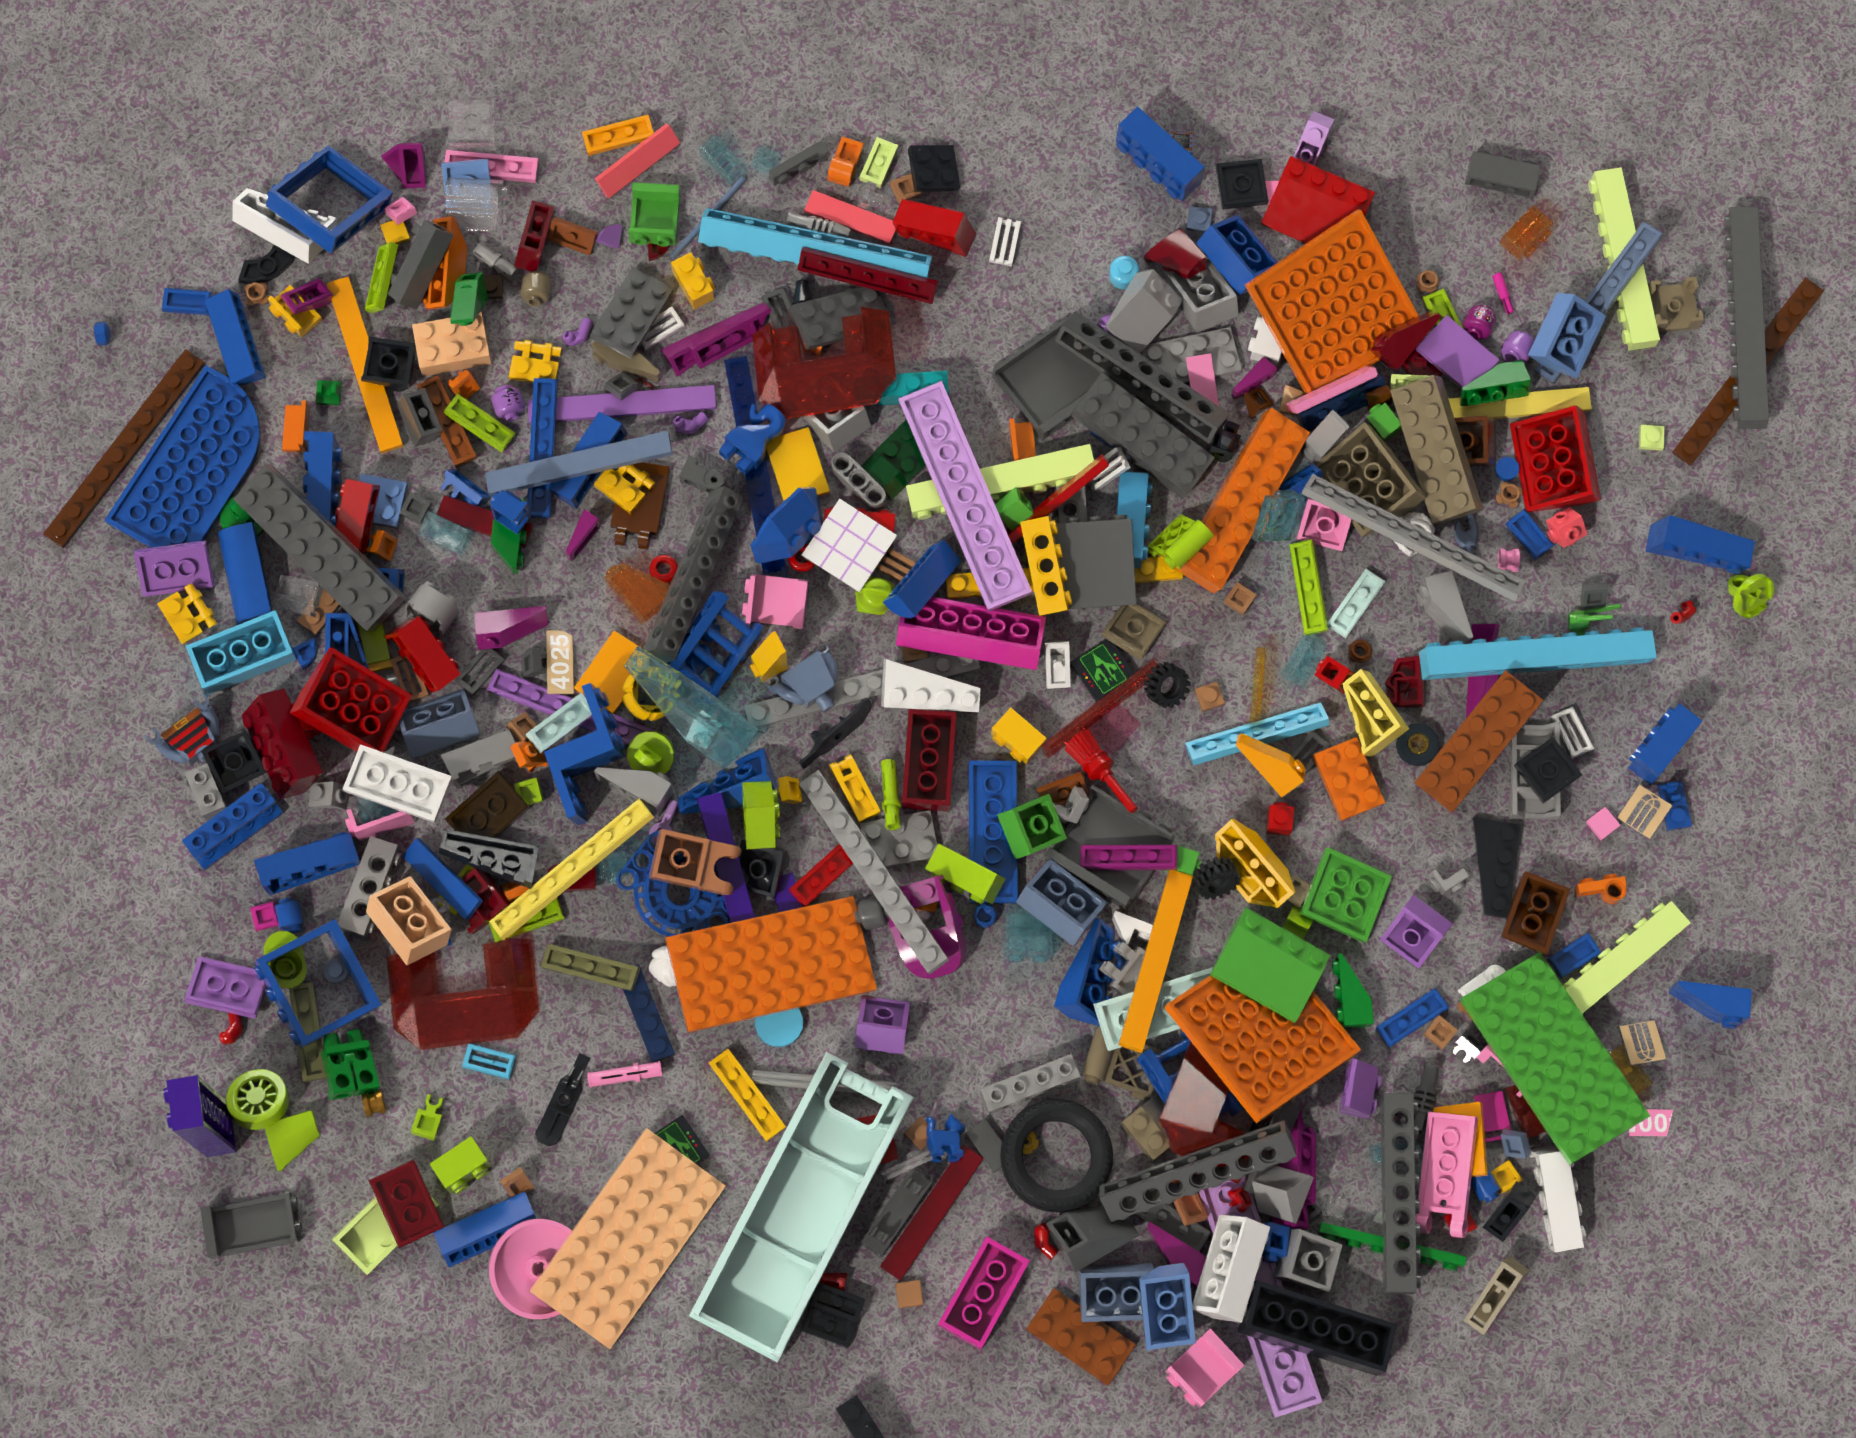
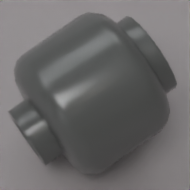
M876 897L859 902L858 910L855 911L857 923L862 924L866 930H873L888 925L889 915Z

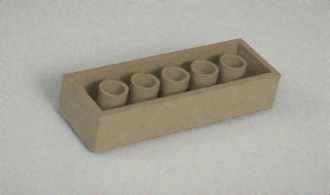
M1431 375L1391 390L1390 392L1421 490L1426 496L1424 500L1432 524L1443 525L1484 510L1442 377Z

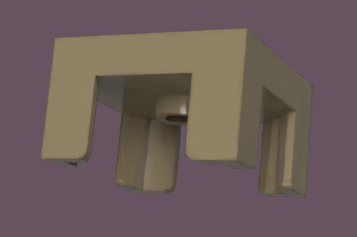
M1697 276L1687 277L1683 280L1682 284L1660 286L1662 280H1655L1649 283L1648 288L1659 333L1699 329L1704 321L1702 310L1697 312L1695 292L1698 289Z

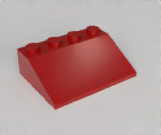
M1290 156L1261 225L1306 244L1356 210H1361L1364 216H1366L1375 192Z
M1575 405L1510 423L1527 513L1581 506L1601 500L1585 411Z
M330 647L301 690L290 714L355 752H358L359 746L363 745L384 753L412 695Z

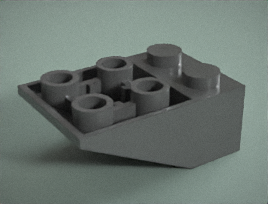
M1104 1206L1067 1211L1046 1223L1054 1243L1075 1272L1139 1236V1233L1128 1218L1111 1222Z

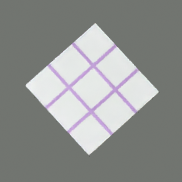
M839 499L802 556L860 592L897 535Z

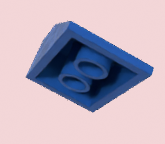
M1678 981L1669 988V994L1713 1022L1721 1023L1723 1028L1736 1029L1737 1025H1742V1023L1750 1018L1752 989Z

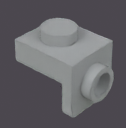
M334 781L313 783L310 786L308 807H334L346 810L348 793L343 791L344 785Z
M1074 785L1065 805L1053 802L1060 821L1078 823L1082 813L1088 807L1089 798L1083 788Z
M1463 868L1451 877L1443 880L1435 869L1429 874V884L1435 892L1439 891L1441 895L1446 894L1450 890L1455 893L1466 886L1464 881L1467 880L1469 875Z

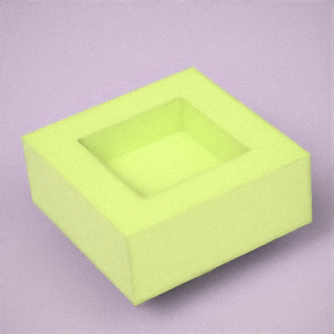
M1641 425L1639 449L1663 451L1664 426Z

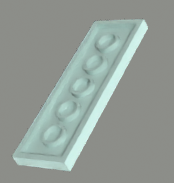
M1213 967L1162 983L1146 1039L1181 1029L1164 1007L1167 1003L1209 977ZM1133 992L1093 1004L1108 1051L1121 1047L1118 1046Z

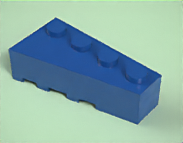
M305 431L304 440L309 445V452H304L305 470L308 471V474L303 476V491L307 493L306 498L336 527L337 520L334 512L335 507H339L340 495L336 493V484H341V470H338V462H342L343 449L339 448L333 432Z
M1669 515L1650 525L1645 552L1705 564L1709 567H1719L1727 569L1726 571L1729 573L1739 574L1751 567L1755 541Z
M346 832L337 833L332 838L326 840H317L308 845L254 860L262 887L269 896L360 865L361 862L351 833L346 834Z

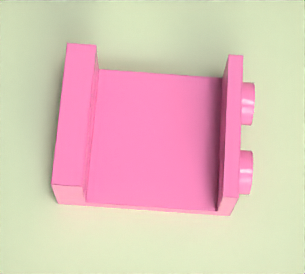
M752 574L750 579H746L745 593L749 595L748 603H743L742 617H746V623L758 622L803 629L809 580Z
M352 809L346 810L348 818H345L347 828L351 832L352 837H357L359 842L368 840L370 836L376 837L415 823L412 815L399 811L359 826Z
M1210 1328L1166 1370L1169 1374L1166 1379L1175 1388L1180 1386L1185 1392L1183 1397L1192 1407L1197 1405L1200 1408L1245 1365Z

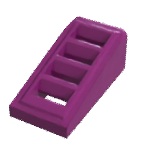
M318 278L283 293L281 298L291 311L297 314L329 305L333 294L323 281ZM293 298H294V300L298 303L297 306H296V304L293 302V300H292Z
M1262 357L1233 388L1232 397L1234 399L1239 398L1246 392L1273 378L1277 372V367L1265 357Z
M586 509L583 510L566 549V556L570 561L576 558L600 528L599 519Z

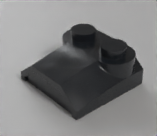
M369 337L368 351L361 381L388 386L396 392L409 389L415 363V343Z
M246 730L201 750L222 794L266 773Z
M741 840L740 848L742 851L739 861L747 890L775 899L783 871L790 862L788 851L780 847L746 849V841Z

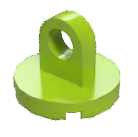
M1755 574L1750 577L1735 575L1728 580V592L1734 597V611L1745 618H1752L1763 612L1768 606L1765 603L1768 599L1771 600L1774 595V583L1764 574Z
M645 731L639 733L631 740L627 749V760L632 770L651 771L656 775L658 772L665 774L671 769L675 761L674 746L665 734L658 731Z

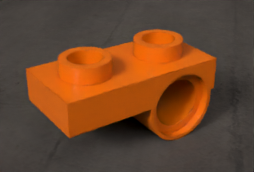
M841 137L836 154L833 156L829 166L827 181L850 187L864 143Z
M531 741L516 742L510 746L520 768L527 767L531 773L534 772L535 768L542 765L543 767L548 766L544 751L539 753Z
M1617 874L1603 876V880L1594 881L1593 878L1582 879L1579 881L1580 884L1574 887L1576 897L1600 893L1605 903L1616 904L1625 896L1627 884L1625 876L1617 877ZM1608 887L1616 888L1619 893L1618 897H1612L1608 893Z

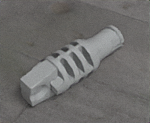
M790 211L786 221V225L849 238L851 229L834 221L829 222L827 219L823 220L821 217L817 218L814 215L806 217Z

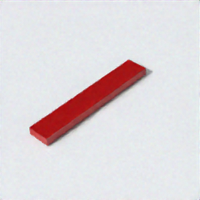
M1101 454L1033 509L1034 514L1025 521L1048 516L1109 467L1105 456ZM1021 524L1013 530L1009 529L1006 531L1011 544L1023 536Z

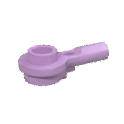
M674 800L669 801L662 821L651 827L649 835L661 829L672 831L670 824L679 804ZM654 836L651 839L652 843L655 845L658 836Z

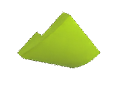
M312 1110L280 1119L272 1126L265 1128L278 1172L282 1171L309 1144L320 1137Z

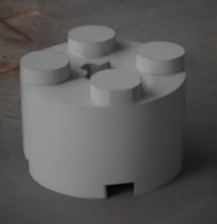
M426 581L424 585L418 587L403 608V612L407 617L411 614L413 617L420 616V618H424L431 627L430 632L434 636L438 632L439 637H442L459 614L456 606L458 601L450 594L444 595L437 591L438 589L434 584Z

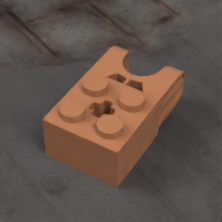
M661 829L657 837L649 879L721 895H732V884L720 880L715 875L714 865L720 858L735 859L739 857L742 849L738 846ZM678 853L682 854L681 858H684V862L679 865L673 859Z

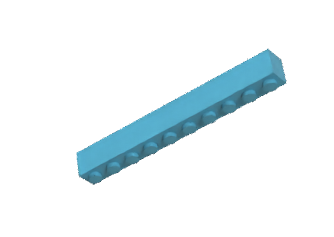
M706 208L702 215L698 242L704 243L709 247H724L732 252L743 251L755 257L766 256L779 262H794L796 265L799 263L802 247L925 278H929L932 262L931 255Z
M1633 628L1629 630L1630 632L1622 633L1621 629L1607 631V634H1599V631H1590L1582 636H1577L1575 632L1565 633L1562 637L1546 634L1540 636V639H1531V636H1521L1513 641L1503 637L1495 639L1494 642H1486V639L1473 640L1472 644H1463V641H1453L1445 646H1441L1439 642L1429 643L1419 652L1422 680L1503 674L1505 670L1512 674L1650 663L1657 658L1653 630L1644 631V628Z

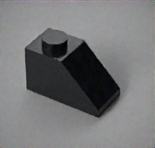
M1516 1181L1483 1228L1503 1242L1529 1210L1536 1195Z

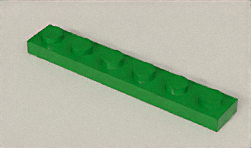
M1323 1222L1319 1224L1317 1235H1322L1323 1238L1337 1242V1239L1347 1241L1346 1246L1360 1249L1361 1245L1371 1247V1252L1383 1254L1382 1236ZM1396 1240V1245L1399 1249H1407V1242ZM1416 1245V1248L1420 1249L1421 1264L1433 1266L1434 1262L1443 1264V1269L1449 1271H1457L1458 1268L1462 1269L1465 1267L1466 1256Z

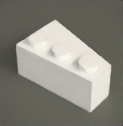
M1257 316L1254 330L1258 331L1256 338L1251 337L1248 351L1252 352L1250 359L1260 361L1262 357H1265L1274 366H1277L1281 350L1263 317Z

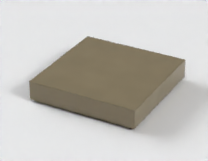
M1140 605L1120 606L1103 630L1101 636L1139 660H1142L1167 622Z

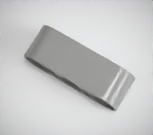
M838 453L832 458V473L860 502L871 511L881 510L885 506L886 494L884 489L850 455ZM843 462L848 465V468L839 470L836 465ZM859 478L864 480L865 483L862 486H856L852 482ZM878 495L881 497V500L872 502L869 500V497Z

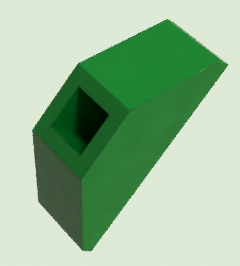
M494 519L491 536L492 548L511 572L518 574L519 567L524 565V553H521L522 544L526 545L527 530H524L523 526L517 535Z

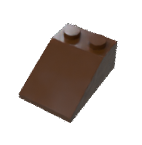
M1490 416L1455 418L1470 467L1495 466V419Z
M1525 871L1518 882L1501 937L1547 955L1570 888Z

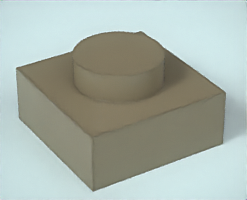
M1293 874L1291 879L1296 892L1287 901L1300 908L1305 901L1310 884Z

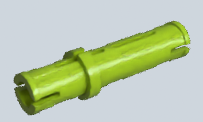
M885 759L881 761L884 795L882 809L885 813V828L888 830L890 826V830H897L901 827L899 818L901 802L898 800L896 761Z

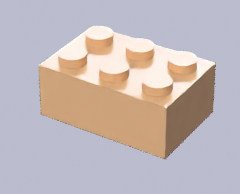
M482 312L478 314L472 324L460 326L459 323L451 324V318L412 325L419 367L423 377L492 364Z
M411 876L370 895L366 913L406 965L447 946L451 928Z

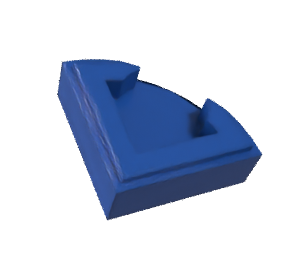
M314 638L292 648L302 670L311 665L312 660L315 659L317 645Z

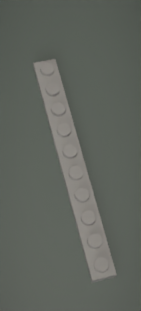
M1312 474L1302 491V494L1513 601H1516L1526 582Z
M947 654L904 664L946 678L980 670L979 661L976 659ZM883 670L837 681L835 683V690L829 693V696L835 703L831 709L859 702L864 698L871 699L882 696ZM782 697L744 706L750 730L822 711L817 702L810 707H806L804 704L796 705Z
M817 770L799 783L927 973H933L948 962V957L821 771Z

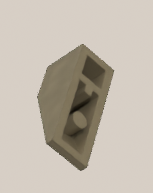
M597 341L591 344L592 357L600 365L605 363L609 368L655 382H659L662 379L661 372L638 351L630 359Z
M1510 1256L1503 1260L1464 1321L1485 1335L1519 1289L1530 1270Z

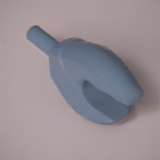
M1471 514L1466 516L1469 531L1462 530L1458 519L1454 525V537L1461 549H1467V552L1473 554L1472 548L1476 547L1478 540V526Z

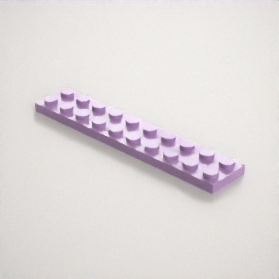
M942 381L899 398L900 406L988 612L1032 594L1030 585Z
M1245 1176L1241 1179L1223 1182L1218 1187H1209L1198 1192L1208 1214L1207 1220L1212 1235L1214 1234L1219 1215L1248 1217L1261 1223L1252 1194L1248 1193L1252 1205L1244 1213H1239L1235 1206L1232 1208L1229 1206L1232 1200L1228 1196V1191L1238 1186L1244 1188L1247 1181ZM1262 1256L1261 1265L1257 1270L1254 1282L1258 1280L1283 1288L1281 1280L1274 1277L1276 1264L1263 1261ZM1247 1336L1274 1418L1322 1403L1305 1353Z

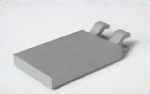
M1118 942L1113 950L1127 960L1126 963L1119 970L1111 962L1104 961L1099 970L1113 979L1109 986L1120 995H1124L1134 991L1145 950L1137 947L1133 951L1124 942ZM1166 969L1163 982L1178 977Z

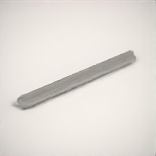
M760 1070L752 1072L754 1084L805 1089L808 1088L814 1075ZM869 1080L889 1091L892 1086L897 1088V1083ZM838 1082L834 1090L839 1092L859 1093L840 1082Z

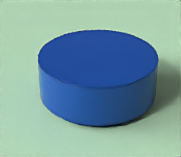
M1511 457L1501 458L1495 466L1496 476L1503 481L1513 480L1519 472L1518 462Z

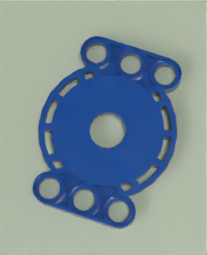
M659 831L651 833L616 875L615 881L620 889L624 891L633 889L635 906L641 919L652 930L667 937L678 935L666 932V928L680 930V934L686 933L688 928H691V932L710 928V920L714 916L720 917L723 925L730 923L721 894L720 897H717L716 893L689 888V899L683 904H676L668 897V887L671 883L649 879L655 851L651 844V839L654 836H658ZM679 853L673 857L677 865L684 862V858H681L682 854ZM639 854H644L648 857L649 864L647 867L642 868L637 865L636 858ZM623 873H630L633 876L634 882L631 886L622 884L621 876ZM639 887H642V893H638ZM639 898H642L644 907L647 910L645 914L640 907ZM651 916L655 922L661 925L660 929L653 925L648 917Z

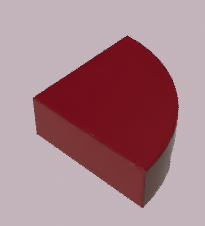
M649 243V261L656 260L661 255L663 256L669 246L663 247Z

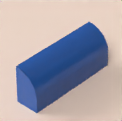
M249 522L220 530L217 534L236 625L272 612L254 524Z

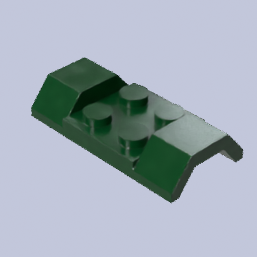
M907 420L861 465L884 489L885 494L891 500L926 467Z

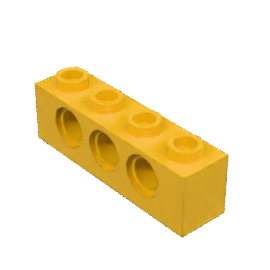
M1046 516L1020 522L1039 616L1068 611L1069 605H1072L1070 591L1065 590L1064 582L1068 581L1065 567L1061 568L1059 558H1063L1061 545L1056 544L1054 535L1058 534L1056 521H1051V517ZM1042 535H1045L1049 540V544L1045 549L1038 548L1036 543L1037 539ZM1045 559L1052 560L1054 565L1053 569L1048 573L1044 572L1041 568V564ZM1051 582L1056 583L1058 586V592L1054 596H1050L1046 592V586Z

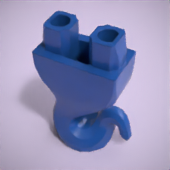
M752 404L749 413L750 420L753 423L760 424L768 420L770 424L741 425L733 428L725 436V442L719 450V454L728 461L735 453L739 455L741 459L736 463V468L744 475L753 468L757 470L765 458V450L768 443L778 437L785 428V416L770 404H766L758 414H756V405Z

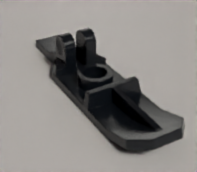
M862 699L856 709L846 718L840 716L841 722L833 726L825 736L819 731H813L811 738L814 746L810 753L799 761L800 766L805 769L819 756L831 751L863 724L871 711L872 703L870 699Z
M579 1053L570 1073L560 1079L535 1132L539 1143L546 1146L558 1143L583 1090L581 1077L590 1057ZM562 1095H566L569 1098L566 1104H562L559 1101Z

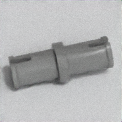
M481 242L475 247L472 254L488 264V268L492 271H498L508 278L509 281L518 273L519 268L514 267L503 259L502 254H496Z

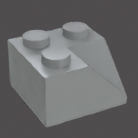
M1290 1229L1288 1253L1286 1257L1278 1260L1274 1277L1316 1293L1330 1292L1342 1244L1301 1229Z

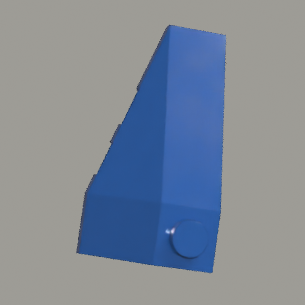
M764 748L735 761L738 767L732 771L725 773L722 769L716 773L717 777L710 785L702 782L678 797L680 813L700 812L697 798L719 792L722 794L725 809L743 807L742 782L771 781L772 790H777V796H779L777 781Z
M1100 918L1095 919L1062 980L1054 1005L1056 1009L1068 1018L1100 1026L1093 1004L1112 998L1107 996V983H1111L1113 980L1101 972L1099 968L1104 961L1112 960L1114 954L1110 947L1114 943V929Z

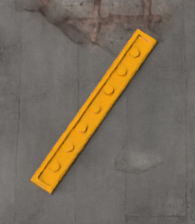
M349 276L328 282L326 284L333 294L331 300L381 453L401 448L403 443L384 386L361 381L369 338Z
M1176 870L1168 871L1118 1046L1142 1053L1193 878L1191 875Z

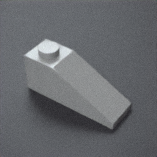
M1332 410L1306 439L1302 446L1304 454L1310 460L1320 461L1339 444L1350 426Z

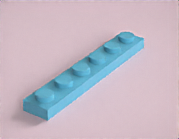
M1320 702L1186 742V750L1194 766L1241 752L1236 746L1237 736L1240 733L1268 744L1328 726L1329 718Z

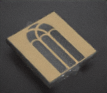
M1639 784L1616 819L1630 827L1632 832L1636 831L1648 840H1651L1673 805L1661 798L1658 792L1653 793Z
M1655 1019L1641 1022L1635 1020L1633 1023L1617 1026L1629 1067L1644 1064L1649 1066L1651 1063L1667 1060Z

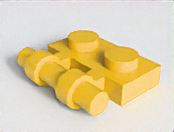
M526 339L524 342L515 341L514 350L523 351L522 356H512L509 379L533 383L534 378L557 379L559 362L551 361V356L561 357L562 347H555L551 343H545V345L536 344L532 340ZM531 352L544 354L543 360L530 358Z
M632 464L619 467L617 471L613 469L605 470L595 481L594 487L628 513L632 514L646 497L645 493L640 489L645 485L651 490L656 482L649 478L650 475L647 472L640 471ZM627 473L636 479L633 484L624 478Z
M193 583L184 587L189 595L186 598L182 599L177 591L157 603L182 645L203 633L199 627L200 623L205 621L209 628L217 624L213 617L212 609L207 608L202 599V593L200 590H196ZM194 603L200 613L196 617H193L187 607Z

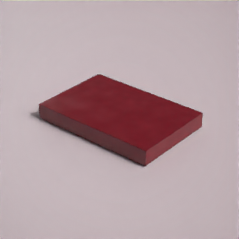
M414 1159L368 1180L398 1248L444 1228Z

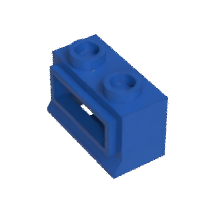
M503 490L501 492L497 491L490 500L494 519L518 535L531 517L528 503L522 502L519 497L508 490L506 492Z

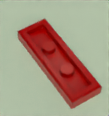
M839 843L788 891L803 907H806L853 865V862Z

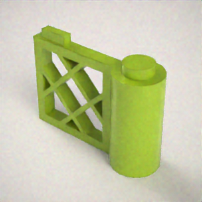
M1179 514L1148 545L1147 553L1153 557L1156 555L1163 557L1164 562L1171 569L1176 567L1180 570L1214 535L1201 521H1194Z

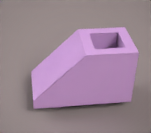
M1313 111L1308 119L1294 158L1315 166L1335 119Z

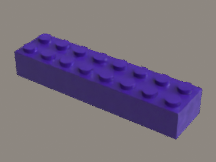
M198 1075L166 1080L167 1088L163 1089L165 1102L170 1105V1113H167L169 1129L172 1128L173 1132L206 1157L236 1153L233 1122L227 1109V1101Z

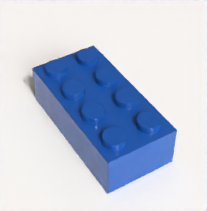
M1138 106L1118 124L1116 136L1118 149L1124 154L1129 153L1133 157L1134 163L1140 169L1145 168L1149 171L1152 180L1157 184L1162 183L1172 198H1178L1183 202L1201 184L1205 166Z

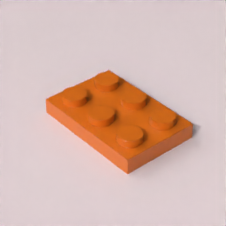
M1357 737L1312 755L1340 822L1385 803L1368 761L1362 753Z

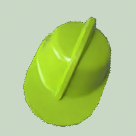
M869 577L860 592L855 590L857 612L884 615L888 608L883 601L893 591L895 585L883 578Z
M278 931L271 934L264 944V955L297 939V937L288 931ZM302 946L267 963L279 986L282 988L299 986L307 974Z

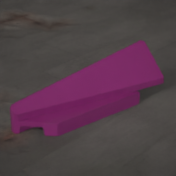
M761 303L691 334L661 349V352L676 377L695 364L701 369L760 338L764 331V321L767 314L771 313V309L765 303Z
M1472 624L1473 638L1470 644H1472L1473 640L1478 639L1494 642L1497 639L1500 624ZM1499 674L1468 677L1466 718L1498 680Z
M1300 1110L1291 1132L1296 1145L1297 1157L1292 1158L1289 1162L1279 1163V1167L1310 1175L1314 1178L1297 1223L1272 1217V1223L1287 1226L1290 1229L1306 1230L1309 1229L1307 1205L1316 1203V1133L1312 1127H1306L1302 1120L1303 1112Z

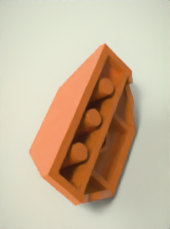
M452 216L437 218L432 221L443 226L454 236L422 299L424 306L429 310L448 307L453 302L455 282L461 274L466 272L467 244L455 218Z

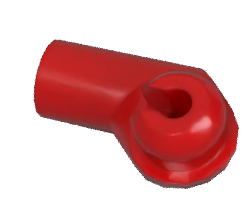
M1688 600L1681 603L1683 611L1672 613L1670 617L1671 622L1682 624L1696 613L1693 601Z

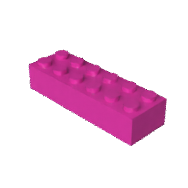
M931 597L915 617L905 618L900 616L896 646L1037 670L1046 617L999 608L988 612L986 606Z

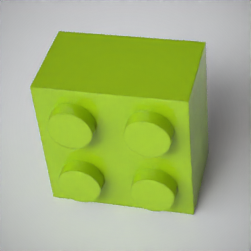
M771 781L742 782L743 826L746 849L776 848L775 838H780L778 823L780 811L777 790H772Z
M472 1136L430 1163L439 1180L450 1194L453 1192L456 1194L463 1192L469 1187L467 1184L474 1178L476 1180L482 1179L489 1174L488 1169L492 1167Z

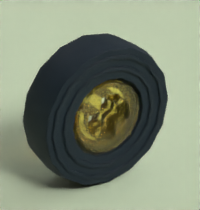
M1420 723L1410 724L1408 726L1409 730L1397 738V753L1409 765H1426L1438 754V736L1427 725ZM1414 739L1424 743L1421 747L1422 750L1412 747V744L1415 742Z

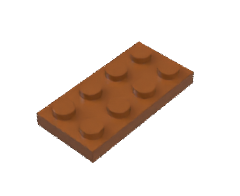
M1054 1288L1026 1328L1028 1332L1107 1386H1109L1136 1345L1103 1321L1082 1322L1080 1306Z

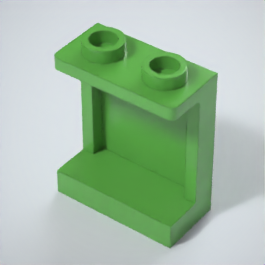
M633 182L631 222L628 231L629 243L637 245L652 243L663 247L676 245L680 200L679 185Z

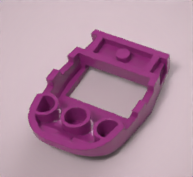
M943 875L908 884L900 888L914 908L940 901L946 926L931 930L930 932L948 957V962L933 973L928 974L889 917L890 930L905 966L914 975L926 979L941 977L957 971L963 965L967 952L966 941L963 938L961 925H963L962 918L957 913L954 906L955 901L951 893H946L942 884Z

